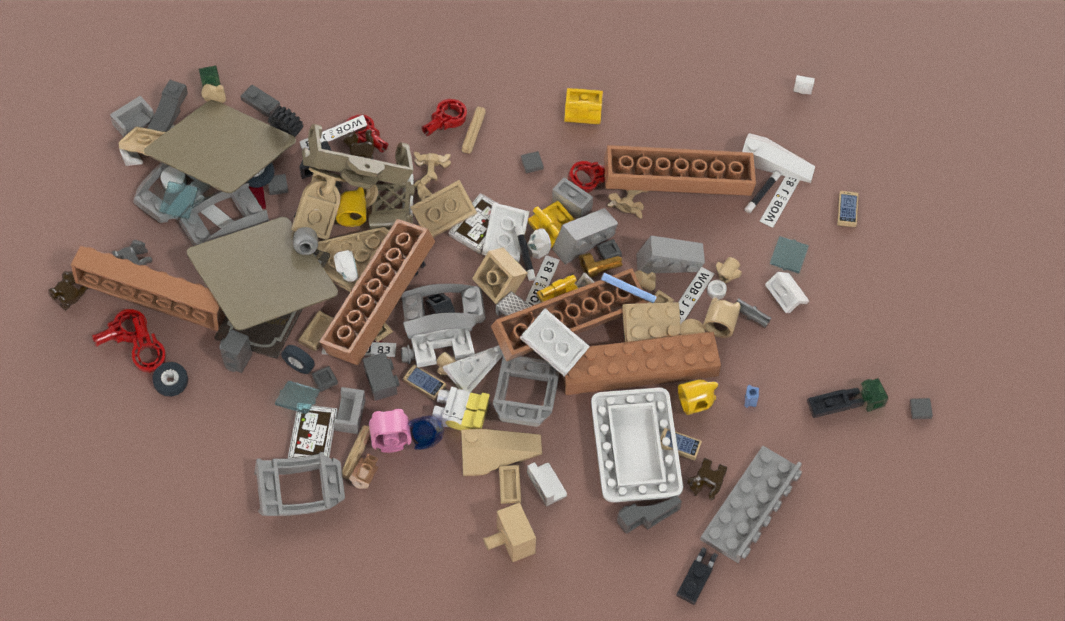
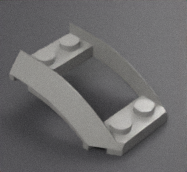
M161 162L139 185L133 203L159 223L168 222V219H176L178 221L184 211L200 195L210 189V185L187 175L194 181L170 206L148 190L161 176L162 171L170 167Z
M245 183L233 193L218 191L187 210L179 220V223L193 246L269 221L267 210H262L248 188L249 183ZM231 197L243 218L210 235L198 213L217 202Z
M433 284L405 291L401 296L405 319L403 324L409 339L413 338L412 335L421 332L427 334L446 329H468V331H472V327L478 322L482 323L486 319L480 287L463 284ZM449 292L461 293L464 313H438L425 316L424 296Z
M503 355L496 393L493 399V405L500 420L508 423L540 426L552 413L559 371L546 360L519 356L506 362ZM510 376L547 381L543 406L506 401Z
M324 452L300 458L272 459V461L256 460L254 475H257L260 509L258 512L262 516H290L324 511L345 499L341 463L335 458L331 459L325 456ZM320 470L323 500L304 504L282 505L279 475Z

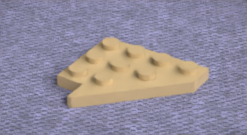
M381 227L318 241V247L315 251L318 254L316 258L322 262L321 266L334 284L351 292L390 230ZM352 251L358 280L352 282L344 280L343 276L336 271L334 255L338 252Z

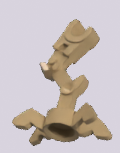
M414 152L415 163L419 167L424 164L428 166V173L414 184L420 201L433 195L425 185L431 179L437 181V175L434 172L435 166L441 165L443 168L451 165L449 160L450 154H445V156L434 153L420 155V153Z
M627 190V197L621 199L617 193L609 194L608 198L612 201L608 203L607 207L612 208L615 206L622 212H631L641 219V210H643L644 206L641 202L634 203L632 200L635 195L649 191Z

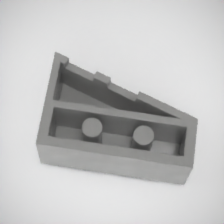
M603 208L563 224L552 250L566 265L579 257V255L586 253L603 241L613 237L618 222Z
M650 236L636 254L637 269L647 274L651 272H698L705 263L703 243Z

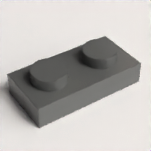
M251 85L241 95L243 102L268 118L280 106L278 100L254 85Z

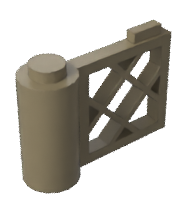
M410 181L402 183V185L394 183L377 184L378 196L372 204V214L369 216L370 230L381 227L390 230L397 219L413 224V218L409 214L410 198L414 196L415 186ZM406 188L402 195L396 193L399 189ZM381 190L389 191L383 197L379 195V191ZM394 195L397 199L391 204L388 203L386 200ZM400 202L405 204L403 209L395 208ZM383 203L388 206L384 210L377 211V208Z

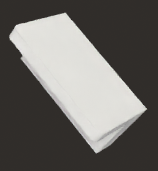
M777 272L765 284L785 313H791L799 304H807L809 302L789 273Z
M535 462L528 465L527 474L546 506L567 496L564 487L549 463L537 467Z

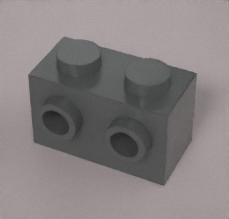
M231 329L227 337L222 339L219 346L226 369L231 372L237 371L242 373L253 355L249 337Z
M386 353L364 358L363 366L374 400L377 401L397 395V387L400 384L397 375L393 376L392 370H394L391 358L387 359Z

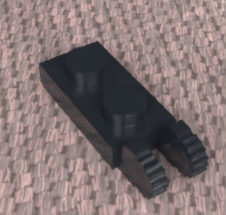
M859 388L842 389L807 399V404L813 418L861 407L865 402L861 398L849 401V398L860 394Z
M702 547L697 559L693 561L676 594L677 597L693 605L696 604L718 558V554L714 553L710 558L708 566L701 563L707 553V549Z

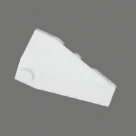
M748 134L742 152L753 153L755 168L771 173L778 171L783 176L811 183L815 169L814 165L768 138Z

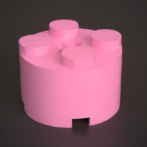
M402 409L386 412L377 411L372 414L369 428L372 447L375 450L377 447L381 449V452L392 453L404 449L403 446L408 443L409 445L411 443L409 419Z

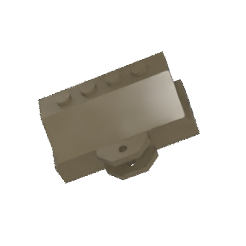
M312 124L309 129L308 141L310 151L305 147L302 150L303 165L340 172L341 177L350 185L367 189L374 186L378 180L402 185V183H407L414 171L410 147L407 143L400 142L397 145L395 152L396 164L321 149L320 142L322 126Z

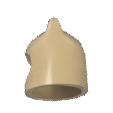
M714 297L703 324L705 331L714 332V335L720 338L732 336L741 307L740 303L736 302L733 304ZM713 322L721 323L727 326L728 329L719 331L715 329Z

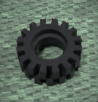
M284 106L277 107L268 118L270 126L294 137L303 129V122L300 120V117H296L295 112L292 113L289 108L286 109Z

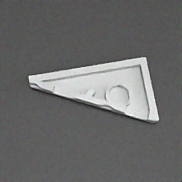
M498 345L445 365L443 370L459 389L471 393L499 361L503 353Z

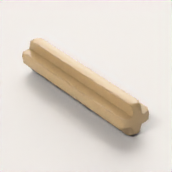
M478 106L475 109L462 145V152L470 154L472 152L485 115V108Z
M362 426L343 466L342 478L349 480L370 438L369 426Z

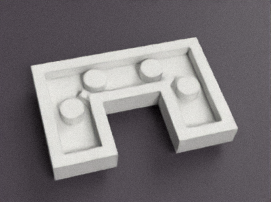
M446 329L427 334L421 332L412 335L413 338H411L417 368L437 364L434 349L452 346L456 360H461L475 354L468 329Z

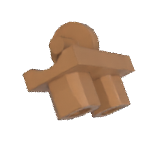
M367 454L365 459L361 458L349 478L356 488H368L378 469V466H376L377 457Z

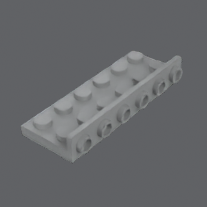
M762 446L700 537V540L736 563H739L741 558L746 559L751 551L749 546L752 542L756 543L762 534L759 531L762 527L766 528L772 519L770 517L771 513L778 511L782 504L781 498L783 495L787 497L792 489L790 485L793 480L797 482L800 478L802 463L798 462L795 465L767 447Z

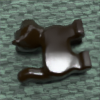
M370 129L365 133L366 142L358 143V135L354 130L343 137V143L349 147L350 155L374 160V141Z
M64 271L62 273V280L54 288L48 290L49 296L53 300L58 298L61 303L59 304L60 307L65 311L72 304L77 303L86 290L90 289L81 286L78 290L74 287L75 280L72 271Z
M704 458L702 467L697 472V475L689 477L687 480V484L690 490L694 492V496H697L702 490L703 485H706L712 489L708 494L709 499L714 500L715 495L720 491L727 467L719 464L718 470H712V461Z

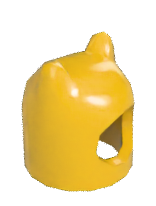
M362 187L340 194V204L336 214V221L340 225L357 227L366 222V199ZM353 212L360 214L362 217L358 220H353L350 218V215Z
M694 380L678 385V396L684 413L690 415L711 408L716 400L714 390L718 387V383Z

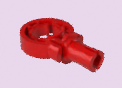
M456 99L441 101L437 105L436 111L431 114L432 120L422 126V132L426 136H430L438 129L447 130L448 128H456L463 125L467 117L466 106ZM448 107H450V109H453L456 112H458L459 115L456 117H452L451 115L446 114L444 111L448 110Z
M361 115L352 116L347 121L357 118ZM364 115L367 126L363 131L356 133L358 135V143L367 141L365 133L370 129L372 131L371 136L374 141V147L383 153L384 150H387L389 144L379 137L380 132L375 128L372 118Z
M579 161L568 172V180L587 193L593 191L598 184L605 182L604 165H598V162ZM584 171L590 177L591 182L585 183L582 186L583 182L579 181L577 172Z
M125 309L119 312L113 321L107 323L108 329L92 335L93 342L98 347L111 340L116 341L117 344L123 341L132 343L134 338L138 341L136 331L128 332L121 325L125 320H129L130 316H132V320L137 318L139 325H141L139 317L145 316L138 310Z
M139 317L141 325H139L138 319L135 318L132 321L140 347H138L136 338L132 339L134 345L132 349L133 363L143 372H154L157 367L165 362L166 353L164 346L156 339L155 333L151 334L153 343H151L145 317ZM146 348L155 349L158 352V357H160V351H162L160 362L159 358H156L152 363L142 362L143 366H141L135 358L138 357L141 363L140 353Z

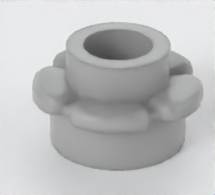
M409 345L401 347L402 363L408 362L410 364L411 360H414V349H410Z

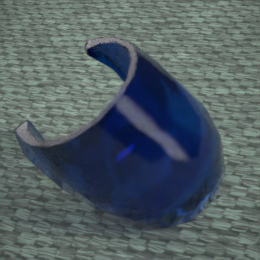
M433 416L417 417L408 423L411 438L415 443V450L435 447L443 439L444 426L439 419Z

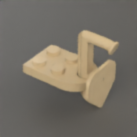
M309 167V170L313 172L311 183L306 186L302 193L291 229L297 231L299 228L309 227L315 230L318 238L327 240L329 239L340 204V194L335 187L336 181H347L341 175Z

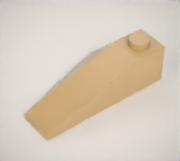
M488 429L461 430L463 476L485 475L492 470L498 469L499 466H507L517 461L522 462L542 454L541 435Z

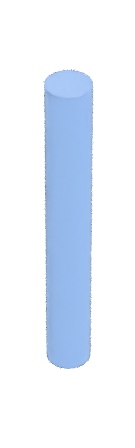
M603 273L601 280L651 303H654L656 300V296L611 275Z

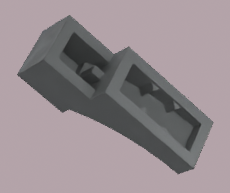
M171 79L168 81L162 91L158 108L147 129L161 132L170 130L180 114V106L188 94L185 84Z
M675 496L665 502L651 506L637 507L635 503L630 507L625 506L618 512L617 523L626 534L642 524L648 530L680 510L682 501L678 496Z

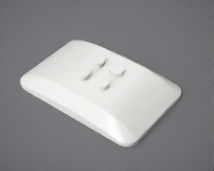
M663 388L599 392L593 395L591 400L602 494L605 500L614 503L679 496L683 491V482L669 392ZM664 428L669 429L671 432L673 450L661 449L660 438ZM667 437L663 438L662 444L664 446L670 445V439Z

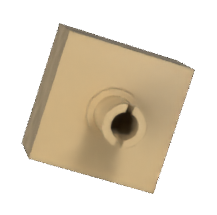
M504 248L488 251L472 279L495 304H498L509 292L516 293L527 272Z
M520 502L497 511V529L499 533L483 538L487 550L489 551L492 548L505 544L512 562L535 554L536 536Z

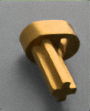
M590 252L579 255L581 268L590 278L597 277L600 272L623 266L622 259L619 256L595 262Z

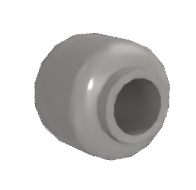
M309 227L297 229L293 236V246L296 252L301 255H310L317 250L318 236L315 230Z

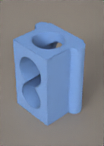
M751 385L747 386L744 403L746 408L749 406L756 407L759 388L752 387Z

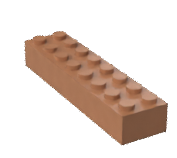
M607 145L604 156L605 189L751 196L756 185L754 155L749 152Z
M400 219L395 221L319 341L327 354L359 365L435 243L427 228Z
M80 246L71 263L76 284L218 332L226 315L212 293L202 284H193L187 282L184 278L169 276L166 272H158L146 265L134 264L128 259L116 258L110 253L98 252L92 247Z
M632 268L613 275V277L642 290ZM599 280L495 320L491 328L507 362L534 351L520 337L544 309L548 310L574 334H579L622 317L623 304L648 303V301L603 280Z
M714 332L590 346L565 376L562 375L565 395L718 377L721 363Z

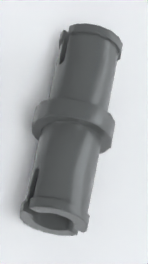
M740 298L737 299L741 306L740 313L747 316L748 320L752 319L764 326V328L767 327L772 317L757 310L758 307H752L740 300Z

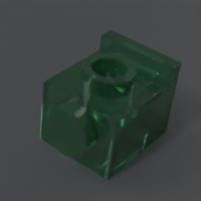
M216 65L199 69L202 87L206 84L216 87L221 85Z
M879 378L863 381L861 383L863 387L861 397L868 404L866 407L867 412L885 407L889 397Z

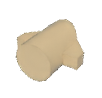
M210 84L204 85L202 97L205 101L213 100L220 103L226 101L222 85L217 87Z
M728 257L724 264L720 262L716 264L720 281L728 283L732 279L741 276L742 271L738 270L740 263L736 259Z
M639 270L635 272L641 288L648 291L655 289V273L647 274Z
M446 352L442 353L436 361L440 367L437 372L440 375H447L443 370V366L458 360L455 359V356L451 357Z

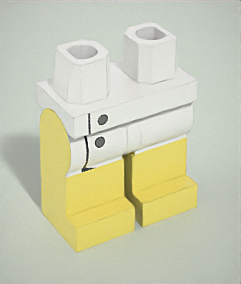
M451 387L450 391L440 389L437 402L444 403L446 406L445 408L435 406L432 418L442 421V426L444 427L449 426L460 431L482 429L490 394L482 393L480 395L455 387Z

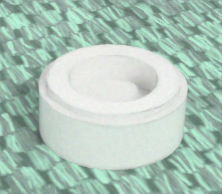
M713 280L708 284L707 293L712 299L716 297L719 300L725 296L727 287L724 282Z

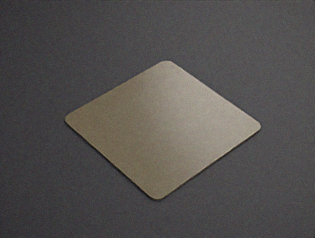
M210 100L144 149V153L225 193H233L295 144L296 138L223 103Z
M280 217L187 249L188 258L236 330H245L334 298L338 294V289L314 254L301 255L294 249L293 236L296 231L291 229L293 224L287 217Z

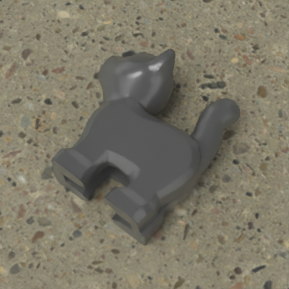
M137 239L133 240L129 247H125L120 251H112L116 258L128 259L140 266L152 262L151 257H144L141 260L137 258L136 255L148 252L145 243Z

